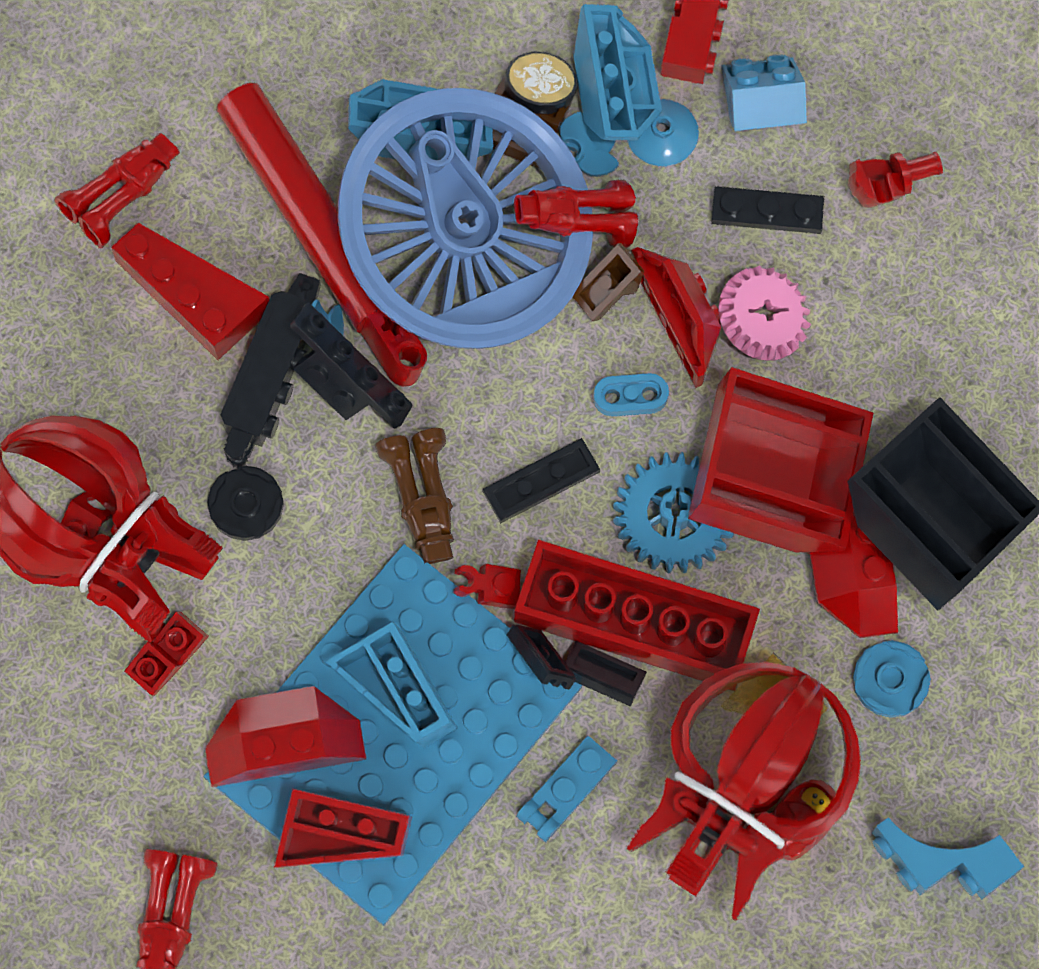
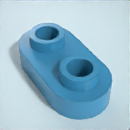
M652 373L609 376L597 383L593 399L597 410L606 416L653 414L661 411L667 404L669 387L661 376ZM647 390H651L656 393L657 397L652 401L644 399L642 394ZM609 393H615L618 395L619 401L609 403L605 397Z

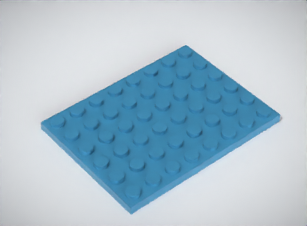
M405 544L276 692L315 686L360 720L367 760L215 787L278 840L281 839L292 789L411 816L412 821L403 856L310 865L383 926H385L582 689V685L576 682L570 690L564 689L561 684L559 687L552 686L550 682L548 685L541 684L506 634L511 628L481 604H478L469 595L466 597L455 595L453 589L458 586L429 563L424 564L423 558ZM393 621L403 631L458 728L423 748L325 661ZM208 771V772L204 775V778H205L209 783H211V782H210L209 771Z

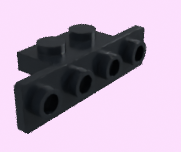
M310 303L303 305L290 324V327L313 350L298 360L293 370L345 420H348L370 405L394 429L400 427L413 406L412 403Z

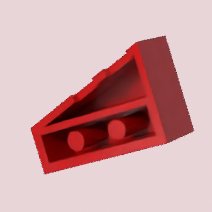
M292 789L274 868L403 856L412 817Z

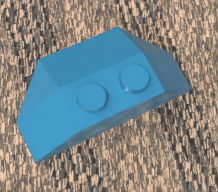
M583 4L580 9L574 63L584 123L602 140H638L662 112L651 45L635 26L622 16L624 13L617 5Z
M381 79L359 92L356 91L350 94L348 99V129L359 140L373 122L396 104L412 96L439 89ZM452 119L456 146L467 158L472 122ZM440 120L422 123L425 133L433 130L442 131ZM484 125L478 157L489 154L493 150V129ZM410 128L393 137L408 155L412 145L416 142ZM425 146L427 156L432 160H438L435 149ZM385 147L378 155L379 157L395 159Z

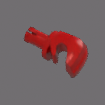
M900 152L890 154L889 160L870 159L860 161V159H857L849 165L848 185L852 195L857 198L862 207L872 208L910 194L913 181L941 175L943 173V166L937 152L908 161Z

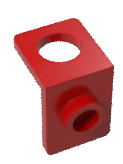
M85 491L71 500L61 524L82 536L94 538L98 535L102 524L112 517V513L108 509L100 510L91 506L88 501L95 500V498Z

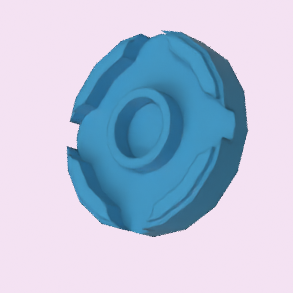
M893 640L885 641L866 649L856 662L853 674L855 693L863 706L877 715L889 718L906 716L916 710L926 698L931 681L927 665L920 652L906 643Z

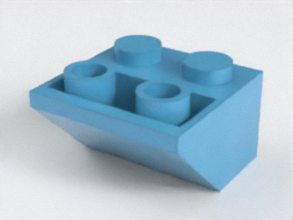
M779 54L769 56L767 60L762 61L741 58L733 60L731 64L722 65L729 119L734 131L807 123L806 84L793 57L789 58L786 55Z

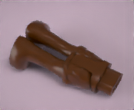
M426 429L416 433L411 438L413 453L418 462L426 497H419L411 466L408 437L398 435L378 441L375 444L376 452L380 459L390 465L395 475L403 506L400 512L401 517L407 522L416 542L415 550H421L424 564H434L453 559L450 543L454 542V537L451 534L450 514L453 505L451 500L446 497L440 478L437 458L438 453L446 445L444 429Z

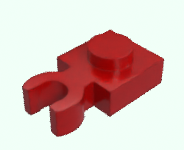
M491 564L482 565L479 572L470 565H462L455 569L454 574L463 575L468 580L467 587L459 585L453 589L455 595L466 597L472 593H478V604L515 609L520 594L521 569Z

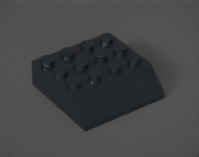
M941 397L934 401L848 480L857 526L937 611L959 594L1039 515V500Z

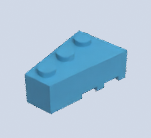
M393 621L325 661L423 748L458 728L403 631Z

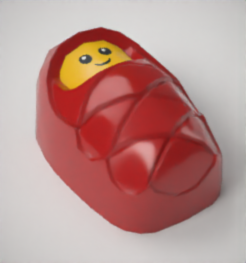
M811 779L805 781L789 791L771 814L778 818L797 821L804 820L822 812L832 801L836 791L823 780ZM827 833L811 840L784 841V847L779 849L784 854L783 859L790 861L800 858L811 850Z

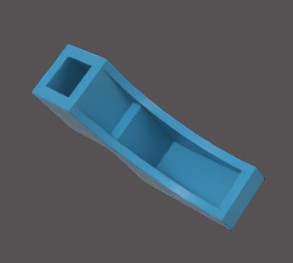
M889 817L877 825L872 832L875 836V839L872 841L875 849L885 860L891 857L900 869L896 874L901 883L910 892L915 889L920 896L958 869L961 873L958 879L963 888L971 896L977 894L983 900L1019 873L1024 867L1000 835L982 845L951 850L932 847L911 838L900 830Z

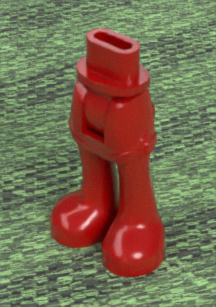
M159 133L151 141L144 139L141 145L113 159L112 165L92 181L76 190H67L60 193L54 199L55 204L60 212L73 224L79 222L83 233L99 249H102L111 239L109 224L112 219L137 198L151 193L152 187L161 178L164 171L171 167L170 161L179 155L180 152L162 133ZM120 182L123 185L99 205L88 211L92 203L115 184Z
M611 180L603 189L573 190L571 187L557 186L555 189L545 191L532 190L528 195H516L514 198L515 217L518 224H528L531 229L558 233L563 237L578 232L606 233L607 241L611 246L615 247L618 243H622L625 248H629L633 244L638 228L637 213L625 212L631 209L636 201L634 190L626 180ZM578 207L606 208L610 212L619 213L581 214Z
M145 849L143 858L144 865L150 870V890L143 923L139 924L137 930L140 941L139 961L136 967L140 969H175L174 967H177L181 961L186 945L191 942L192 933L189 932L190 921L199 884L203 880L214 877L218 863L194 856L181 855L173 911L170 921L163 920L171 879L178 865L179 855L167 851Z

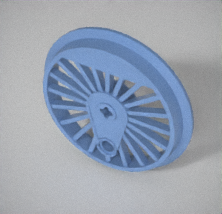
M447 88L433 90L412 96L396 104L373 122L358 140L346 163L340 183L338 196L339 232L344 253L358 283L374 304L391 320L407 331L440 345L466 349L492 348L525 338L549 323L563 310L582 281L589 262L593 232L572 233L570 236L565 237L561 235V240L556 241L503 228L505 224L518 223L516 222L515 214L503 215L502 210L514 205L516 195H528L532 190L545 191L555 189L557 186L571 187L573 190H588L580 167L563 140L540 117L524 106L500 95L477 89ZM452 119L472 122L467 158L456 146ZM435 120L441 121L442 131L433 130L425 133L422 123ZM484 125L503 135L480 176L475 168ZM410 128L416 140L409 150V155L393 138ZM512 139L529 155L490 189L487 183ZM425 146L435 149L438 160H432L427 156ZM384 147L410 174L415 188L374 163ZM535 161L544 173L547 181L499 201L496 195ZM368 175H372L418 203V206L364 193ZM362 204L421 218V221L363 225ZM578 207L581 214H592V207ZM464 218H466L468 224H467V223H462V224H461V223L459 222V219H464ZM424 231V234L372 256L365 235ZM498 238L559 253L557 263L546 268ZM429 242L430 246L389 283L376 266V264ZM493 250L532 274L519 279ZM436 251L439 254L412 304L408 303L394 289ZM484 258L508 285L498 289ZM446 259H449L440 313L433 317L421 311L420 308ZM460 261L466 303L452 309ZM472 262L487 294L478 298Z

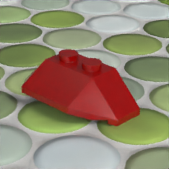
M640 247L632 249V257L644 270L641 280L642 287L695 388L702 386L720 336L721 322L719 309L715 304L710 306L704 295L707 293L702 277L699 273L693 274L688 263Z
M853 513L847 548L844 551L809 552L817 603L859 638L897 634V584L893 563L857 526L855 513Z
M315 686L236 700L205 747L211 787L367 760L360 720Z

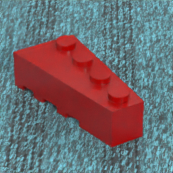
M729 0L675 1V13L672 15L662 61L661 76L703 85L705 74H713L717 53L710 52L713 41L720 42L724 20L718 19L719 10H727Z
M139 222L111 247L116 262L217 360L224 356L260 322L269 302V296Z

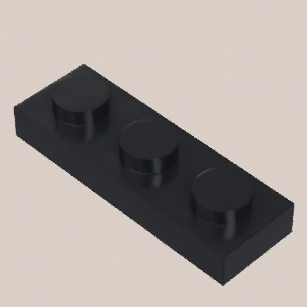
M715 186L711 224L821 234L825 196Z

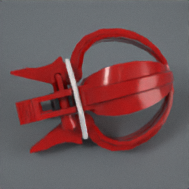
M52 415L33 419L14 429L0 443V557L15 574L32 584H48L59 587L80 586L79 590L82 593L89 590L87 594L88 600H91L98 606L111 608L131 629H134V632H137L138 635L144 637V640L151 643L164 628L165 624L163 621L169 615L170 610L145 573L154 562H158L203 580L219 559L217 555L222 551L223 546L216 543V540L206 535L204 531L191 526L180 518L176 507L170 504L165 496H161L158 499L159 495L157 492L150 494V486L147 482L146 471L143 467L138 447L124 432L101 420L74 415ZM2 451L19 454L43 464L94 496L105 509L112 513L114 525L110 531L113 537L110 538L105 534H98L94 538L82 536L49 515L11 476L2 461Z
M770 662L743 663L721 670L705 679L681 703L671 727V749L675 763L680 772L675 773L676 781L666 777L664 793L659 806L639 826V830H637L632 841L627 845V850L633 852L684 821L690 823L695 828L665 873L670 875L669 879L696 897L725 851L730 849L738 855L732 908V920L737 921V917H740V913L743 912L742 910L745 909V906L748 904L747 902L750 901L755 884L761 874L770 865L784 857L783 852L779 850L784 847V841L811 840L825 834L847 812L859 782L861 766L859 740L849 713L832 691L822 683L820 685V682L815 678L791 666ZM778 675L789 677L766 690L748 708L733 728L723 746L717 769L719 787L714 792V782L711 775L700 766L690 750V730L697 716L713 698L735 684L760 676ZM824 696L835 712L842 730L845 758L840 785L834 798L822 812L801 821L778 818L766 811L779 801L806 763L817 735L824 705ZM702 841L712 847L706 859L695 853Z

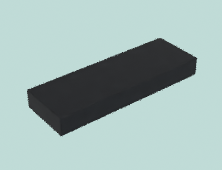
M583 438L483 488L482 491L501 524L600 473V468Z

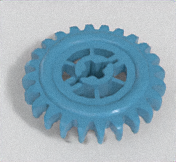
M665 452L662 465H659L654 457L650 456L648 471L640 464H636L635 472L638 479L626 474L624 481L630 489L619 487L617 495L624 502L616 501L613 504L614 510L623 514L616 516L613 523L617 526L625 527L619 531L618 538L621 540L631 539L626 546V551L633 552L639 549L638 562L651 558L652 570H655L660 563H664L666 573L668 574L672 572L674 564H678L682 573H687L688 563L690 562L697 569H702V557L710 562H714L716 555L712 549L725 551L727 545L721 538L730 539L734 536V533L703 523L699 527L693 520L688 519L692 499L684 490L692 495L694 493L699 471V456H695L689 465L685 463L683 452H680L676 463H672L668 452ZM666 489H671V491L666 493L663 497H659L656 495ZM677 491L679 492L678 505L680 506V514L677 516L675 534L671 536L674 519L671 508L675 503ZM650 501L659 506L658 515L649 521L647 509ZM661 524L667 529L666 537L661 536L652 526ZM686 527L694 531L693 534L679 539L680 531Z

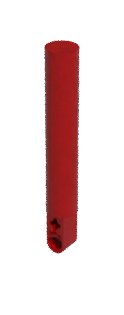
M247 83L233 89L218 103V114L355 330L362 334L390 380L396 385L403 387L415 384L427 361V352L417 335L407 331L384 314L358 283L344 253L339 232L338 207L259 84ZM400 360H407L414 366H406Z

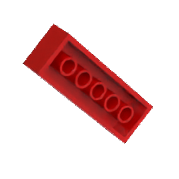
M538 540L514 610V622L704 681L721 670L744 663L760 608ZM737 684L730 687L729 690L735 691Z

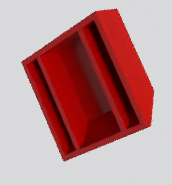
M731 367L717 387L688 519L795 553L844 551L847 548L854 513L848 480L863 467L874 412Z

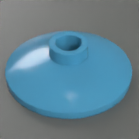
M660 99L662 112L638 140H627L633 153L642 161L655 166H671L682 162L694 151L698 142L699 129L695 117L685 106L673 100ZM659 124H666L670 129L666 132H661L656 127Z

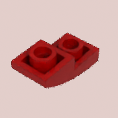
M175 612L151 643L147 642L124 672L151 696H155L209 636L182 612Z

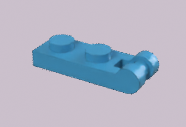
M587 736L532 799L521 808L516 817L524 824L529 822L538 830L537 835L544 842H547L617 764V760L591 737ZM545 803L556 812L550 819L538 811Z

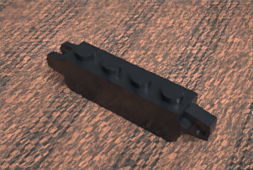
M299 273L287 293L279 291L272 294L220 414L228 435L226 439L227 444H224V451L227 462L233 468L246 465L255 445L263 447L266 437L272 439L277 431L279 417H276V413L280 404L287 405L292 395L294 385L290 383V380L294 373L293 368L298 360L308 353L304 350L306 342L291 329L290 324L303 305L306 303L312 305L318 299L321 283L317 278Z

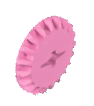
M760 265L751 269L746 268L734 275L724 286L719 299V318L728 339L746 355L765 361L785 358L799 348V341L803 342L807 338L801 328L808 329L811 325L803 316L809 315L811 310L802 307L801 303L805 302L806 296L801 295L799 292L798 283H792L787 279V273L780 274L775 272L774 267L765 269L761 268ZM764 304L767 310L776 312V314L768 318V321L764 314L754 313L762 308Z

